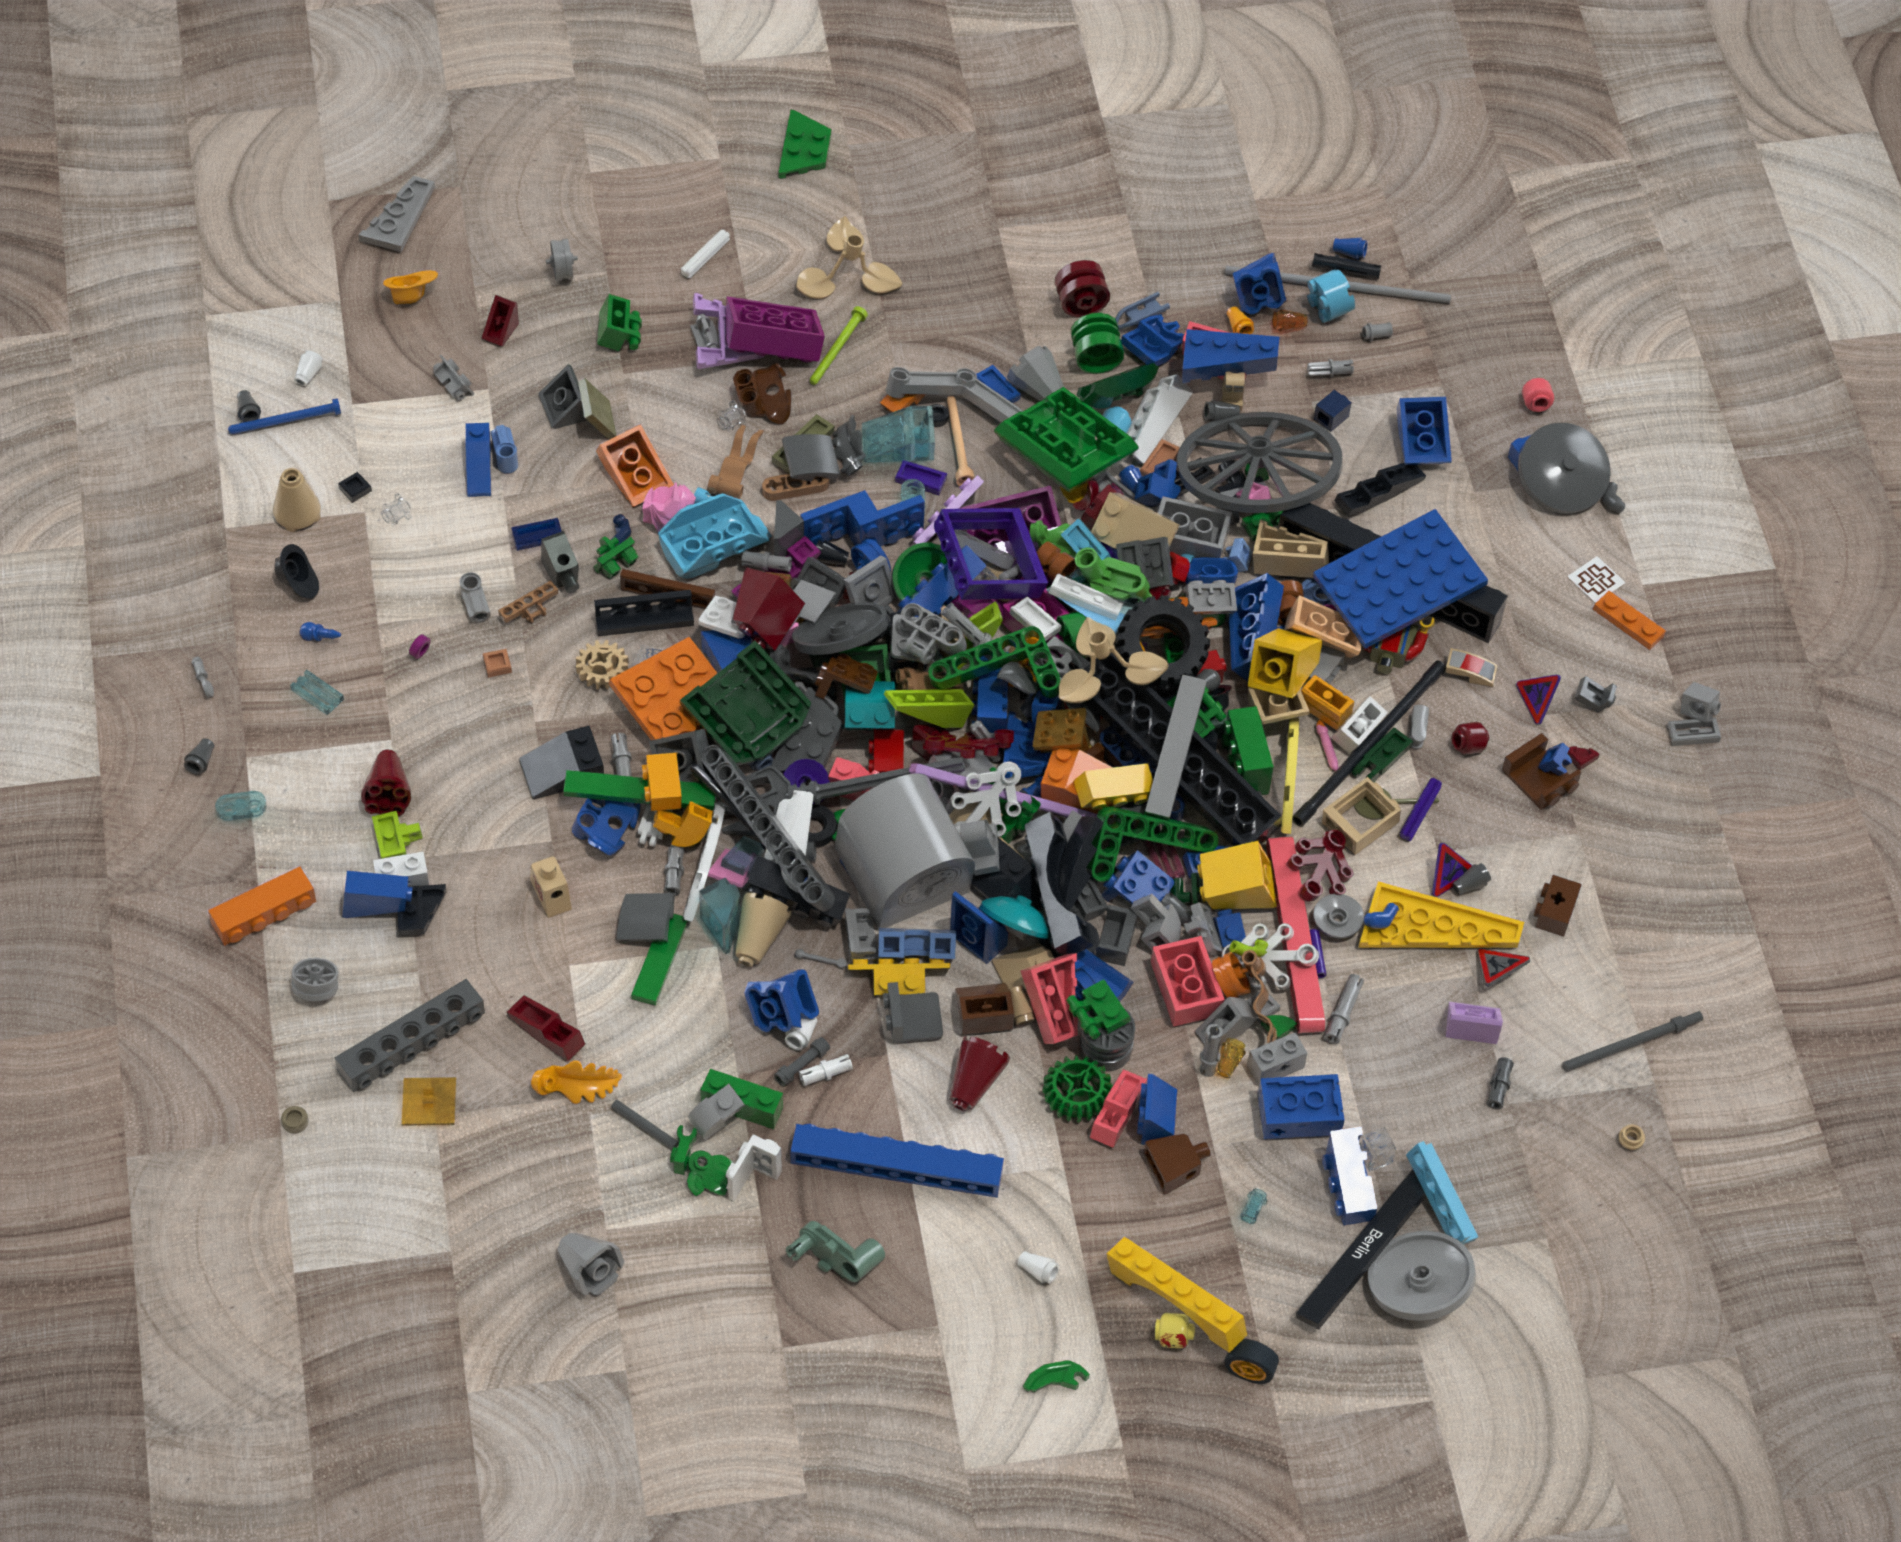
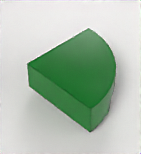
M1283 1015L1267 1016L1277 1030L1276 1040L1283 1038L1297 1028V1023L1289 1017ZM1261 1021L1260 1024L1269 1033L1270 1026Z

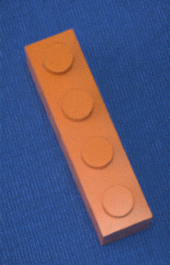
M299 866L209 909L208 912L213 928L224 946L240 941L244 936L253 932L263 930L273 922L284 920L290 914L300 909L303 910L310 907L316 902L313 886Z

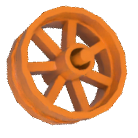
M1229 952L1224 954L1223 957L1212 960L1216 979L1227 998H1239L1241 995L1244 996L1250 993V985L1246 976L1248 969L1247 967H1242L1234 953Z

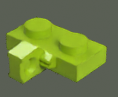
M397 811L372 816L381 859L406 855L405 846L410 845V842L423 839L419 823L406 825V823L400 824Z

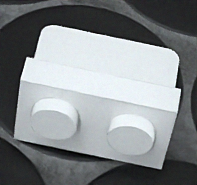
M715 595L700 616L698 624L736 638H743L745 634L739 631L738 628L740 626L733 620L737 602Z
M752 1135L749 1142L742 1144L738 1154L740 1157L736 1163H731L726 1173L728 1178L726 1189L728 1190L729 1199L735 1201L753 1169L775 1180L778 1179L782 1172L781 1147L776 1142Z

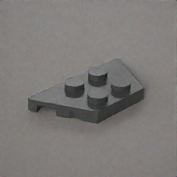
M808 687L805 696L812 703L801 730L780 746L771 766H775L780 772H785L789 765L800 759L815 760L825 768L843 731L844 724L820 697L815 696L816 692Z

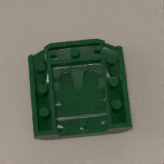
M756 641L738 653L734 661L701 687L698 685L680 699L681 706L702 729H705V732L717 746L732 757L738 766L764 760L800 731L812 703Z

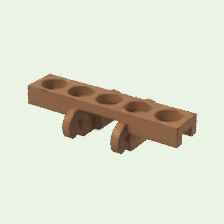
M549 581L499 609L498 614L504 618L505 623L519 615L533 623V618L540 614L546 616L547 609L542 606V602L557 595L558 589L552 581ZM553 588L551 592H546V590ZM531 598L533 601L525 603L524 599ZM536 604L538 610L530 614L527 609ZM512 610V613L510 615L505 614Z

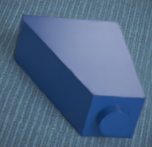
M347 870L342 918L405 911L406 902H411L413 888L408 886V876Z

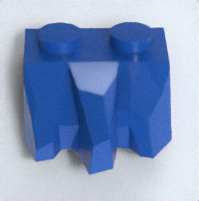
M1161 314L1149 316L1139 321L1136 329L1122 335V345L1146 365L1154 363L1159 366L1167 362L1182 344L1185 334L1177 333L1180 327L1177 321L1164 323V318Z

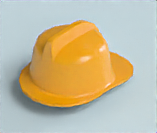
M426 270L405 276H395L384 280L383 285L390 288L395 304H411L422 298L426 283L435 280L438 277V273Z

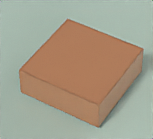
M507 649L482 653L488 678L512 673Z

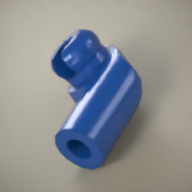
M1388 903L1383 912L1367 913L1364 916V924L1371 928H1387L1392 923L1399 908L1394 903Z

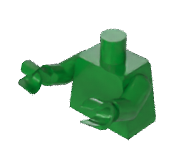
M995 767L989 769L990 772L997 770ZM1031 796V805L1023 800L1022 805H1020L1021 813L1016 817H1011L1007 814L1005 805L1008 801L999 799L1000 810L1003 814L1001 818L1006 826V832L1000 837L1008 844L1018 835L1026 833L1025 824L1031 821L1033 814L1037 812L1041 805L1034 797ZM1017 805L1010 806L1009 811H1015ZM996 825L997 831L1001 830L1002 825Z

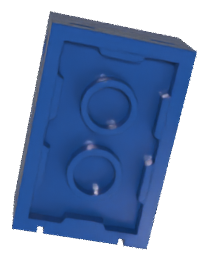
M1338 1074L1260 1078L1257 1094L1264 1139L1329 1136L1330 1131L1343 1129L1345 1118Z

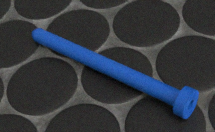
M336 398L332 399V403L230 425L228 431L229 434L233 435L335 412V415H340L339 401Z

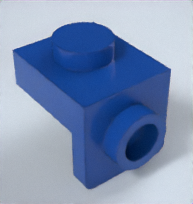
M1232 909L1217 912L1218 917L1213 918L1222 947H1226L1234 940L1242 942L1246 935L1240 912L1232 913Z

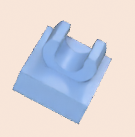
M1236 538L1233 545L1226 548L1229 557L1223 558L1232 560L1239 572L1248 571L1253 552L1243 538Z

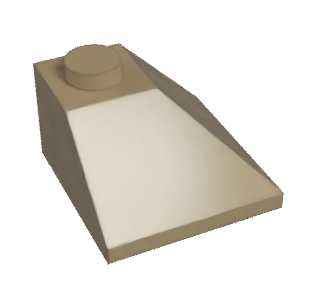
M1036 943L992 959V964L1002 983H1006L1009 989L1023 985L1028 996L1021 970L1054 959L1048 948Z

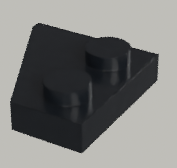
M446 884L411 886L413 887L411 902H406L405 911L397 912L399 936L425 934L447 893Z

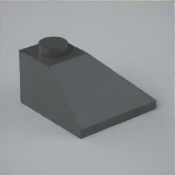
M705 729L649 741L652 755L677 754L680 781H700L690 770L694 764L699 765L708 774V769L701 760L703 751L709 746Z

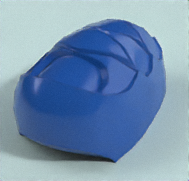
M1193 558L1190 562L1185 583L1187 585L1192 581H1203V584H1211L1216 580H1225L1226 583H1234L1235 585L1238 569L1232 560L1225 558Z

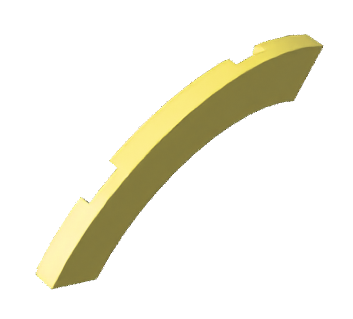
M1299 718L1289 719L1281 822V832L1291 834Z

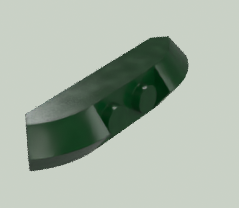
M1151 363L1126 370L1079 387L1077 396L1091 407L1098 409L1109 408L1113 401L1122 399L1121 394L1123 397L1133 394L1138 397L1143 395L1154 382L1159 367Z

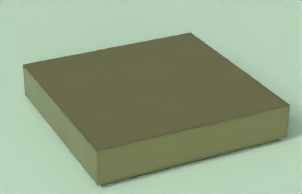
M586 378L578 381L585 419L607 439L610 440L616 437L610 400Z

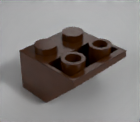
M1006 983L955 988L962 1035L1013 1030L1014 1010L1011 992Z

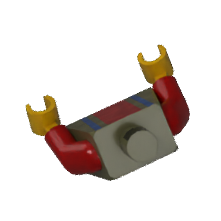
M1425 618L1419 620L1422 626L1420 630H1418L1419 626L1411 624L1385 639L1364 648L1365 651L1370 653V661L1378 663L1377 670L1383 674H1389L1392 671V667L1403 668L1406 661H1412L1420 655L1429 636L1427 631L1435 625L1434 618H1432L1429 625L1423 624Z

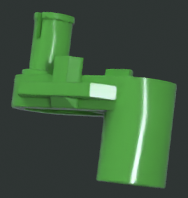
M1089 547L1081 549L1076 554L1075 564L1092 589L1122 601L1131 597L1137 598L1138 602L1142 601L1144 603L1148 597H1152V594L1149 592V582L1139 566L1111 557L1101 560L1095 549Z

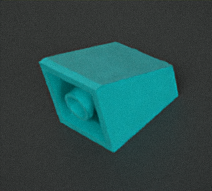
M875 681L869 694L846 685L845 730H894L895 708L885 697L884 692L885 690H895V682Z

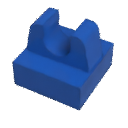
M1563 742L1549 748L1538 767L1545 773L1552 771L1558 776L1565 774L1567 770L1562 764L1567 766L1572 763V759L1567 754L1570 748Z

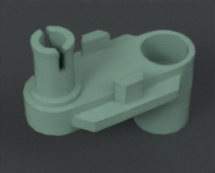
M810 1221L799 1231L800 1237L786 1247V1254L789 1258L796 1253L792 1257L793 1261L799 1260L802 1255L811 1250L821 1260L818 1262V1266L822 1271L828 1272L830 1269H833L840 1276L851 1282H858L885 1258V1251L878 1241L869 1238L854 1249L825 1225H821L816 1221Z

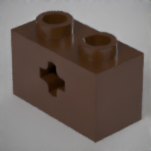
M1552 875L1550 884L1545 882L1540 897L1544 898L1543 904L1537 903L1533 917L1538 918L1535 928L1564 937L1582 884Z

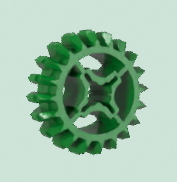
M1077 1054L1074 1056V1060H1070L1067 1056L1064 1058L1063 1063L1057 1060L1054 1067L1048 1069V1073L1043 1081L1042 1092L1045 1095V1103L1050 1104V1111L1057 1110L1058 1118L1066 1115L1068 1122L1072 1117L1076 1118L1078 1123L1081 1122L1082 1117H1085L1088 1121L1092 1119V1114L1097 1117L1103 1108L1107 1095L1113 1087L1112 1083H1110V1074H1105V1066L1098 1067L1097 1060L1092 1063L1088 1062L1089 1058L1087 1056L1084 1060H1079ZM1090 1080L1096 1085L1098 1093L1089 1085ZM1057 1085L1062 1087V1091L1066 1093V1097L1061 1095L1057 1088Z

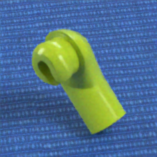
M1257 939L1253 947L1234 940L1231 942L1229 950L1239 956H1242L1247 950H1252L1258 957H1263L1267 953L1268 943Z

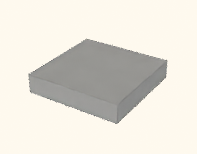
M879 556L843 579L851 603H875L884 607L898 598L893 589L892 575L887 558Z

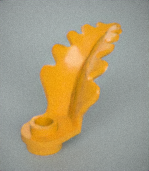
M573 1060L563 1067L552 1065L545 1069L537 1070L532 1076L531 1086L540 1095L559 1091L574 1104L580 1103L582 1096L592 1103L595 1101V1093L602 1099L606 1097L605 1090L608 1093H612L613 1086L615 1088L618 1086V1081L621 1080L622 1075L618 1073L617 1069L613 1071L612 1067L606 1070V1066H601L598 1070H595L594 1063H590L582 1068L580 1061Z

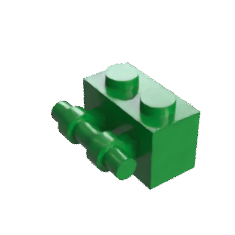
M608 294L599 311L597 345L619 351L624 341L627 340L631 350L638 349V345L641 342L639 329L642 327V319L640 318L639 311H632L630 314L631 300Z

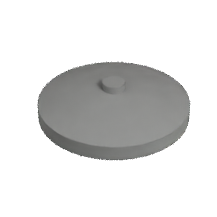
M1434 1231L1411 1232L1392 1239L1368 1269L1369 1288L1375 1302L1384 1311L1393 1316L1414 1321L1436 1319L1453 1312L1468 1299L1476 1281L1475 1265L1469 1250L1457 1239Z

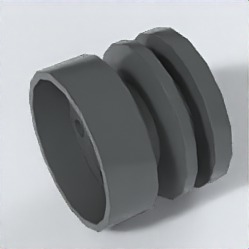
M1092 1010L1086 1012L1089 1017H1096ZM1126 1010L1131 1022L1109 1034L1104 1027L1098 1029L1101 1034L1097 1039L1093 1040L1081 1028L1079 1051L1083 1060L1086 1056L1089 1058L1088 1062L1090 1063L1097 1060L1098 1067L1105 1066L1106 1072L1120 1069L1130 1060L1136 1029L1135 1021L1129 1011Z

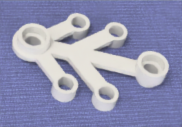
M1004 762L998 766L996 771L981 774L973 772L967 775L966 783L973 790L980 788L982 783H995L987 790L964 794L956 792L951 796V803L956 809H962L969 803L980 802L966 821H959L954 824L958 833H960L961 824L979 821L989 807L991 824L1002 825L1001 830L998 831V836H1002L1006 832V826L1001 818L999 794L1005 788L1008 801L1005 805V810L1011 817L1018 816L1021 813V806L1017 801L1015 784L1021 778V770L1017 764ZM1007 772H1013L1011 778H1005ZM972 778H978L976 784H970ZM956 798H963L960 804L954 803ZM1017 805L1015 811H1009L1010 806Z
M1286 923L1281 924L1277 932L1266 941L1268 943L1267 953L1260 957L1266 964L1267 973L1274 979L1275 985L1281 990L1290 987L1291 979L1287 974L1281 973L1271 961H1300L1305 966H1312L1319 958L1318 951L1311 944H1303L1298 950H1273L1283 940H1290L1294 935L1293 928ZM1256 924L1252 932L1241 943L1252 946L1257 939L1265 940L1269 936V929L1264 924ZM1261 928H1264V934L1258 936L1257 931ZM1289 928V933L1283 936V929ZM1230 944L1223 949L1221 957L1230 952ZM1313 953L1312 959L1305 960L1306 954ZM1238 955V960L1244 968L1242 956ZM1246 972L1251 986L1254 989L1260 990L1261 985H1254L1255 978L1250 977ZM1261 976L1262 982L1266 985L1265 977ZM1285 977L1287 979L1286 983L1279 985V980Z

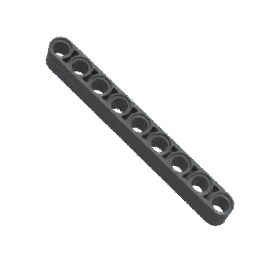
M710 745L705 748L701 755L703 764L802 897L819 911L829 910L835 902L834 893L732 757L716 745Z

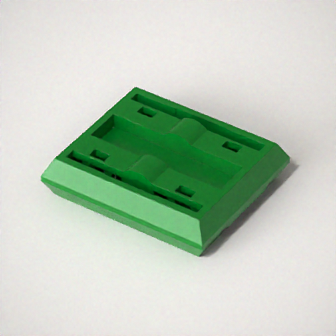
M1065 387L1051 393L1044 400L1023 412L1020 411L1009 417L994 429V433L1004 444L1069 493L1128 459L1139 449V446L1131 436L1084 403Z

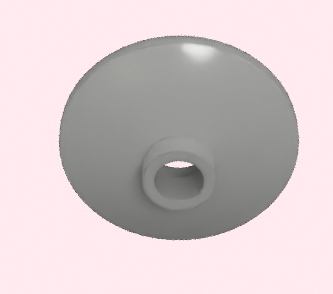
M1344 894L1327 895L1320 899L1314 908L1313 917L1316 926L1330 937L1347 938L1353 936L1361 929L1364 922V912L1361 905L1352 897Z

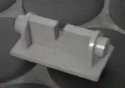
M705 314L698 315L696 324L690 325L697 346L719 349V336L713 321H710L709 317Z
M440 355L443 362L434 365L433 373L445 385L452 397L462 400L468 391L474 395L475 393L469 387L472 384L464 374H458L457 371L460 369L451 358L447 361Z

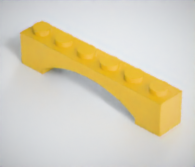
M1125 1236L1106 1253L1110 1271L1113 1275L1129 1286L1133 1283L1143 1286L1167 1299L1189 1316L1209 1336V1340L1230 1353L1247 1336L1244 1316Z

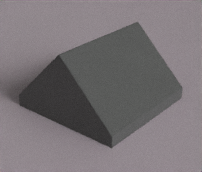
M568 364L538 393L550 424L554 429L587 421L584 417L578 380L572 366Z
M776 500L774 555L785 557L788 555L787 549L804 537V520L784 502Z

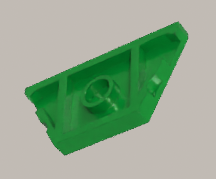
M790 109L779 168V179H784L786 174L797 171L800 175L811 170L816 171L826 168L832 129Z

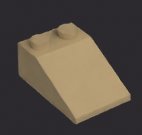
M1109 492L1091 532L1099 541L1117 549L1116 544L1136 540L1144 541L1160 537H1168L1170 547L1180 525L1120 493Z

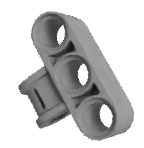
M910 603L902 609L901 617L907 630L912 633L904 646V653L907 655L912 654L921 659V663L926 665L932 660L939 649L949 655H955L966 650L967 643L961 629L915 603ZM919 616L916 620L909 621L911 617ZM939 627L937 631L929 632L931 628ZM954 638H958V639H959V640H958L956 643H954V644H950V643H949V642H950L952 639H954Z

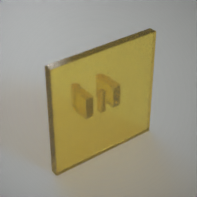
M456 1077L404 1078L402 1126L455 1125Z

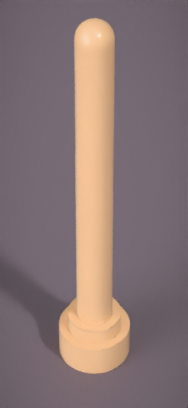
M950 395L947 397V406L959 467L955 477L957 485L961 486L968 478L973 480L975 476L973 470L967 464L956 398Z

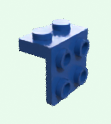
M1137 850L1128 857L1123 856L1115 866L1118 870L1103 884L1105 890L1101 895L1107 902L1120 895L1132 905L1134 901L1153 894L1161 902L1166 893H1169L1173 887L1174 880Z

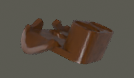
M778 363L767 368L755 370L753 373L749 369H741L734 374V385L745 415L749 417L766 416L776 424H784L788 420L791 412V390L784 389L781 378L785 377L786 373ZM771 387L779 388L775 395H768L767 390Z

